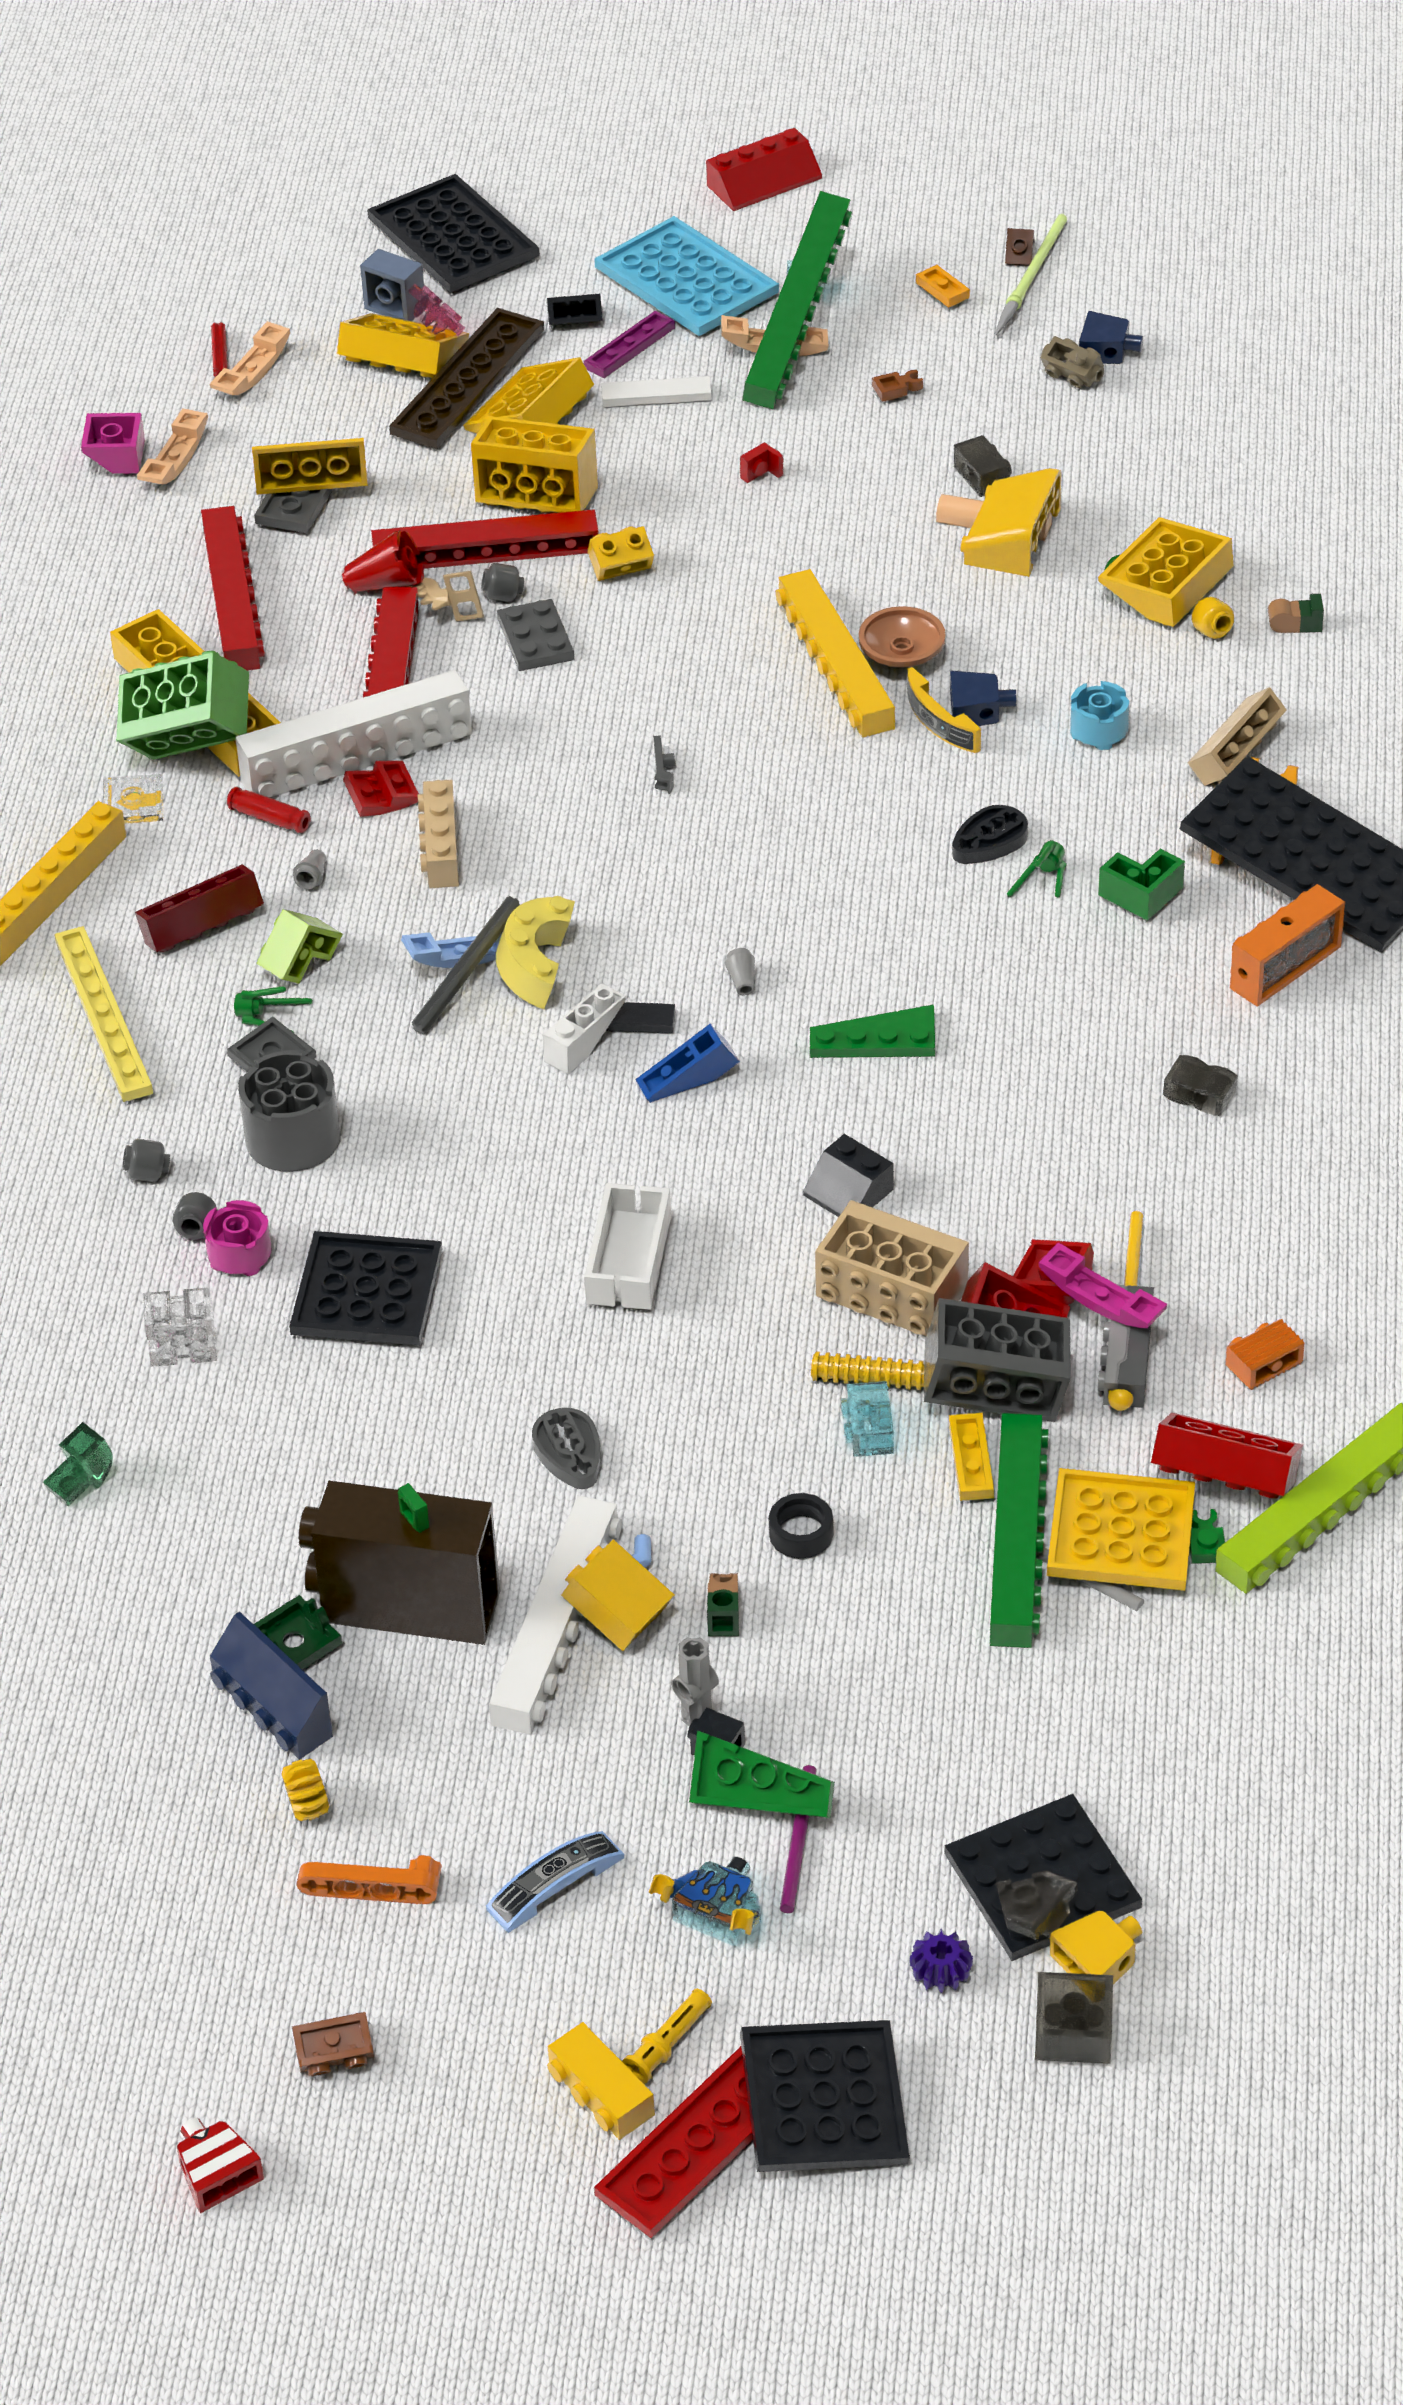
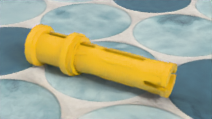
M694 1989L690 1996L655 2033L646 2034L642 2038L641 2046L633 2055H627L622 2060L643 2084H647L652 2078V2071L660 2063L668 2061L672 2053L671 2048L699 2017L712 2006V2000L709 1995L701 1989Z

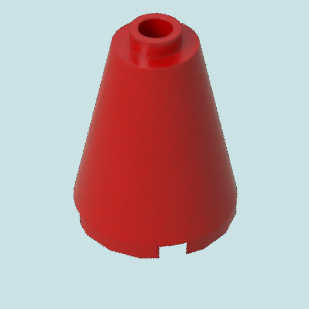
M400 530L392 533L347 564L342 573V580L344 585L353 592L383 589V587L414 586L423 582L424 567L423 562L417 563L415 555L420 553L413 538L408 532H401Z

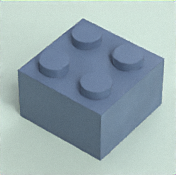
M377 249L360 265L364 309L383 316L412 321L426 308L423 266L421 263Z

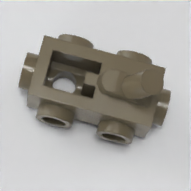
M1054 336L1050 343L1042 350L1040 358L1045 367V372L1056 379L1060 375L1066 377L1067 381L1076 388H1081L1082 385L1090 388L1094 381L1099 382L1104 375V364L1100 358L1101 355L1092 348L1084 349L1078 346L1069 338L1063 340Z

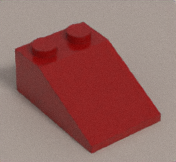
M986 1262L967 1281L961 1299L962 1302L1067 1318L1070 1310L1069 1305L1059 1302L1052 1296Z

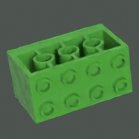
M204 651L202 655L180 657L178 661L157 663L154 667L146 669L137 668L133 669L130 673L119 675L116 741L155 760L236 740L237 736L247 734L249 671L238 666L236 662L229 661L220 656L218 652Z

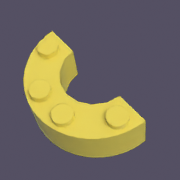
M561 896L533 899L514 909L507 919L496 949V965L506 985L520 998L541 1009H545L559 964L548 959L540 952L538 946H561L575 901Z

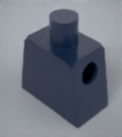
M1088 311L1079 339V346L1084 349L1089 347L1096 350L1101 355L1100 358L1103 364L1123 363L1126 350L1142 351L1143 336L1129 334L1130 322L1127 319Z
M950 671L951 714L953 717L964 713L978 726L996 724L999 722V707H1016V689L999 690L998 677L995 674Z

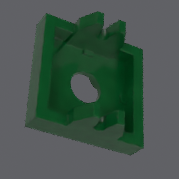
M298 1595L254 1623L263 1634L302 1670L342 1644L341 1634L330 1625L325 1609L323 1607L317 1608L314 1598L306 1601ZM289 1634L301 1635L304 1638L303 1643L297 1647H288L283 1643V1640Z

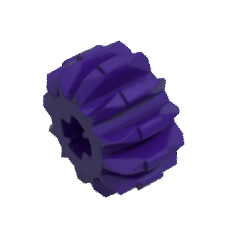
M941 1928L935 1936L926 1931L923 1940H915L913 1952L910 1955V1966H912L915 1981H923L926 1991L933 1986H937L942 1994L946 1986L957 1990L959 1981L967 1982L971 1967L973 1966V1956L969 1952L967 1940H959L956 1931L947 1936Z

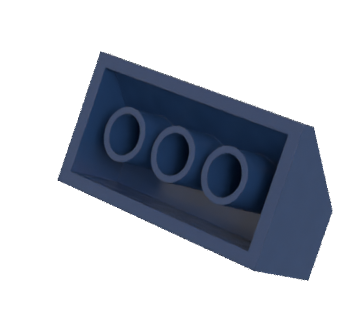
M240 1611L236 1613L210 1654L211 1679L219 1689L225 1688L232 1695L234 1702L240 1709H247L262 1730L266 1731L268 1729L275 1736L277 1743L284 1751L290 1750L300 1760L333 1737L327 1692Z

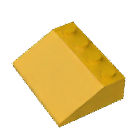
M369 313L340 322L337 354L346 356L345 360L361 362L363 359L370 361V365L375 367H386L387 364L395 366V370L399 372L416 370L420 371V375L423 377L433 378L469 339V333Z
M581 357L522 367L463 426L465 430L477 434L489 416L558 424L562 417L573 411L572 407L577 402L587 397V392L594 386V383Z
M1158 517L1098 576V581L1149 620L1174 627L1234 566L1232 538Z

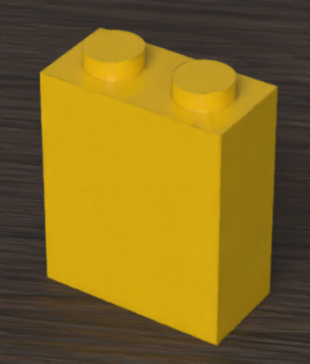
M613 1539L604 1548L598 1545L585 1559L588 1564L584 1568L578 1564L568 1574L565 1581L569 1584L561 1596L618 1648L624 1651L663 1612L675 1594Z

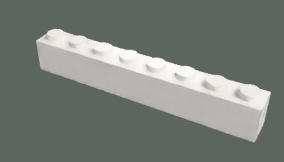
M577 1495L489 1702L491 1726L531 1735L536 1722L543 1720L546 1709L545 1700L547 1695H553L555 1691L557 1671L559 1668L563 1669L565 1667L568 1657L567 1647L569 1642H575L579 1630L578 1621L582 1615L561 1596L569 1584L565 1581V1578L578 1564L584 1568L588 1564L585 1559L598 1545L604 1548L613 1538L617 1539L619 1537L622 1519L617 1516L616 1503Z

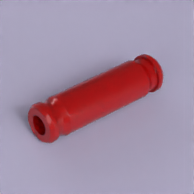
M240 787L232 788L227 796V806L231 810L236 809L240 813L289 830H295L297 833H303L309 827L311 816L306 810L301 811L298 807L249 790H242Z

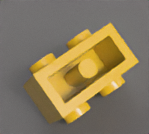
M633 526L626 527L620 532L613 534L601 533L594 536L589 542L588 555L597 581L652 567L654 554L644 526L637 528Z

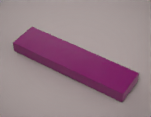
M657 311L652 312L585 359L584 365L586 369L602 378H606L675 329V320Z

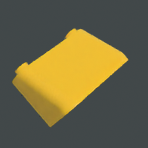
M1053 468L995 480L992 485H988L985 492V500L968 536L964 535L961 541L960 551L964 553V565L1029 577L1033 570L1031 551L1036 552L1038 549V536L1050 512L1053 517H1057L1061 509V470Z

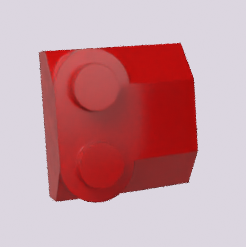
M1032 1239L1031 1245L1013 1277L1052 1296L1063 1304L1069 1305L1073 1303L1075 1299L1057 1286L1041 1270L1039 1262L1057 1243H1060L1085 1257V1267L1093 1270L1094 1251L1091 1243Z

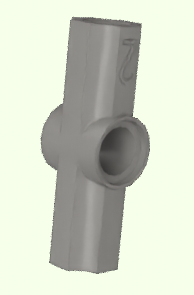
M687 1637L679 1643V1675L671 1682L674 1693L681 1700L682 1721L689 1727L695 1718H700L706 1707L712 1709L711 1690L719 1684L718 1676L710 1665L709 1644L701 1637Z

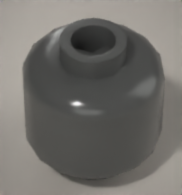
M493 563L489 569H484L481 591H485L487 598L512 602L517 594H522L524 577H519L517 567Z
M135 1139L131 1145L125 1146L122 1170L127 1171L128 1177L132 1180L157 1182L161 1177V1173H168L170 1154H164V1145L159 1141Z
M191 1192L181 1197L172 1219L175 1230L181 1236L191 1240L204 1238V1219L216 1207L212 1198L199 1192Z

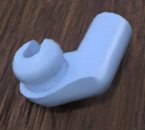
M640 1534L634 1538V1554L631 1556L645 1568L651 1564V1538L646 1534Z

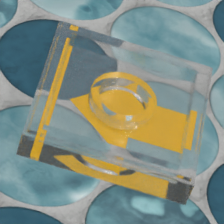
M162 774L103 778V803L122 810L124 824L163 821Z

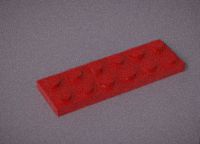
M741 2046L594 2186V2195L651 2239L753 2140Z

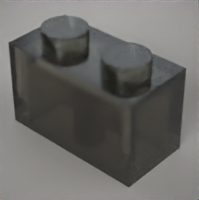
M984 435L954 444V468L979 497L985 496L987 486L992 485L995 480L1008 478L1012 474L1009 461L1000 455L995 445L991 444Z

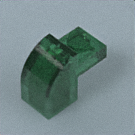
M84 1422L59 1444L67 1459L43 1481L45 1487L68 1507L90 1485L97 1490L108 1476L113 1462V1454L106 1440Z

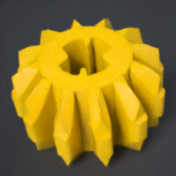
M311 1758L306 1760L300 1759L283 1767L281 1775L295 1818L299 1821L313 1820L319 1818L320 1815L328 1813L329 1802L316 1762Z

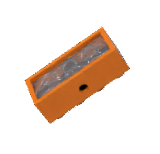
M1316 884L1308 891L1302 892L1297 899L1287 906L1281 907L1270 918L1261 921L1250 932L1238 937L1232 945L1230 989L1258 1007L1338 950L1342 943L1345 901Z

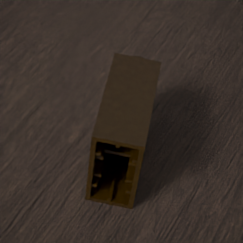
M328 1480L320 1507L306 1506L304 1508L299 1525L298 1539L301 1548L313 1549L308 1557L305 1570V1590L309 1593L319 1594L320 1605L325 1609L329 1623L485 1645L500 1594L492 1502L417 1492L427 1504L430 1527L419 1533L401 1514L397 1489Z

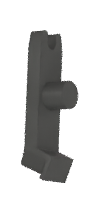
M661 735L653 736L656 765L654 780H657L655 789L666 790L670 794L674 787L673 773L664 771V767L675 766L674 753L662 754Z

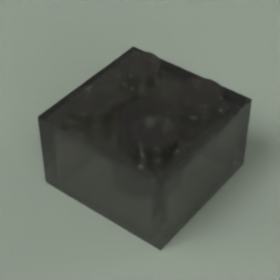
M1038 1972L1035 2060L1110 2064L1113 1975Z

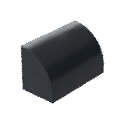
M600 294L551 297L546 300L549 325L603 321Z

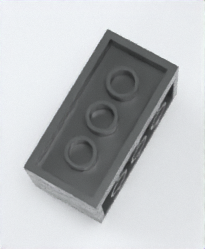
M939 1298L925 1339L924 1402L999 1414L1043 1415L1042 1420L1055 1422L1071 1379L1070 1318Z

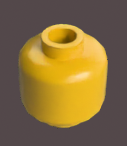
M1206 597L1200 600L1194 607L1191 620L1193 626L1207 637L1217 639L1225 636L1231 630L1234 624V612L1228 604L1218 598Z

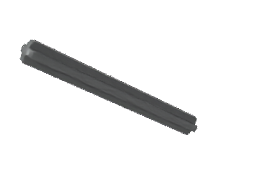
M511 896L505 898L413 1019L412 1025L416 1032L427 1033L504 930L508 917L520 905L517 898Z

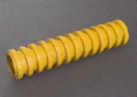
M816 1351L812 1357L811 1377L813 1381L823 1378L824 1382L833 1379L834 1383L843 1380L844 1384L854 1381L855 1385L864 1382L865 1386L875 1383L876 1387H880V1384H885L887 1388L895 1385L896 1388L900 1389L902 1385L906 1386V1389H911L913 1386L917 1390H921L924 1387V1361L919 1360L918 1363H914L913 1360L909 1359L907 1363L903 1362V1359H898L895 1362L892 1358L884 1361L882 1357H877V1360H873L872 1356L862 1359L861 1355L852 1358L851 1354L841 1357L840 1353L831 1356L830 1352L821 1355L819 1351Z

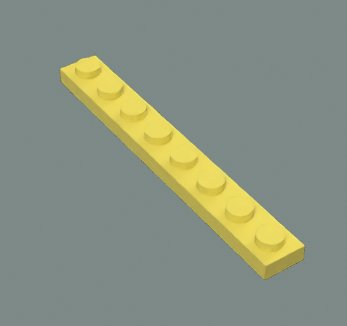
M84 926L54 934L57 947L122 1101L126 1102L153 1094L151 1081Z

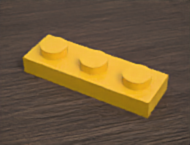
M983 1414L949 1415V1431L960 1501L994 1498V1486Z

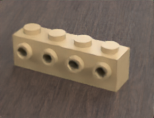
M1270 687L1248 696L1189 760V766L1204 786L1215 781L1219 784L1253 748L1262 742L1261 738L1277 725L1276 722L1287 709Z
M453 780L424 781L423 794H418L419 812H424V814H418L420 832H425V834H419L420 851L426 852V854H420L421 872H427L429 888L459 886Z

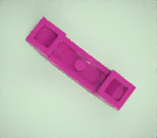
M1057 1243L1039 1262L1041 1270L1068 1295L1092 1311L1121 1324L1148 1328L1167 1309V1303L1142 1289L1133 1294L1085 1267V1257L1060 1243Z

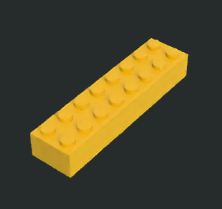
M160 609L110 631L114 659L129 673L133 669H146L154 667L157 663H170L178 661L180 657H194L202 655V652H204ZM248 692L247 733L281 723ZM236 740L208 747L227 767L240 777Z

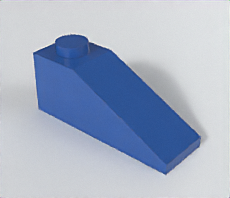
M710 1023L635 1080L646 1099L651 1103L715 1081L740 1061L728 1041Z

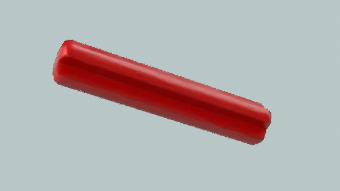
M214 322L211 325L214 377L224 368L228 369L225 324L222 322L219 324Z

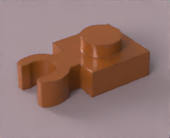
M910 370L901 376L898 372L872 377V387L883 402L907 396V390H922L923 378H918L917 370Z

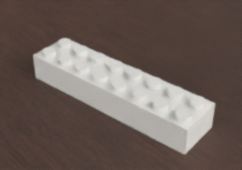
M452 670L237 736L236 745L241 782L246 790L270 798L344 775L345 771H357L373 766L375 761H390L472 735L469 690L457 671Z

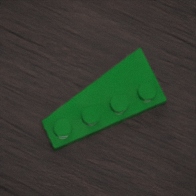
M934 1004L810 1027V1058L935 1057Z
M697 1731L689 1797L690 1803L831 1818L835 1782Z

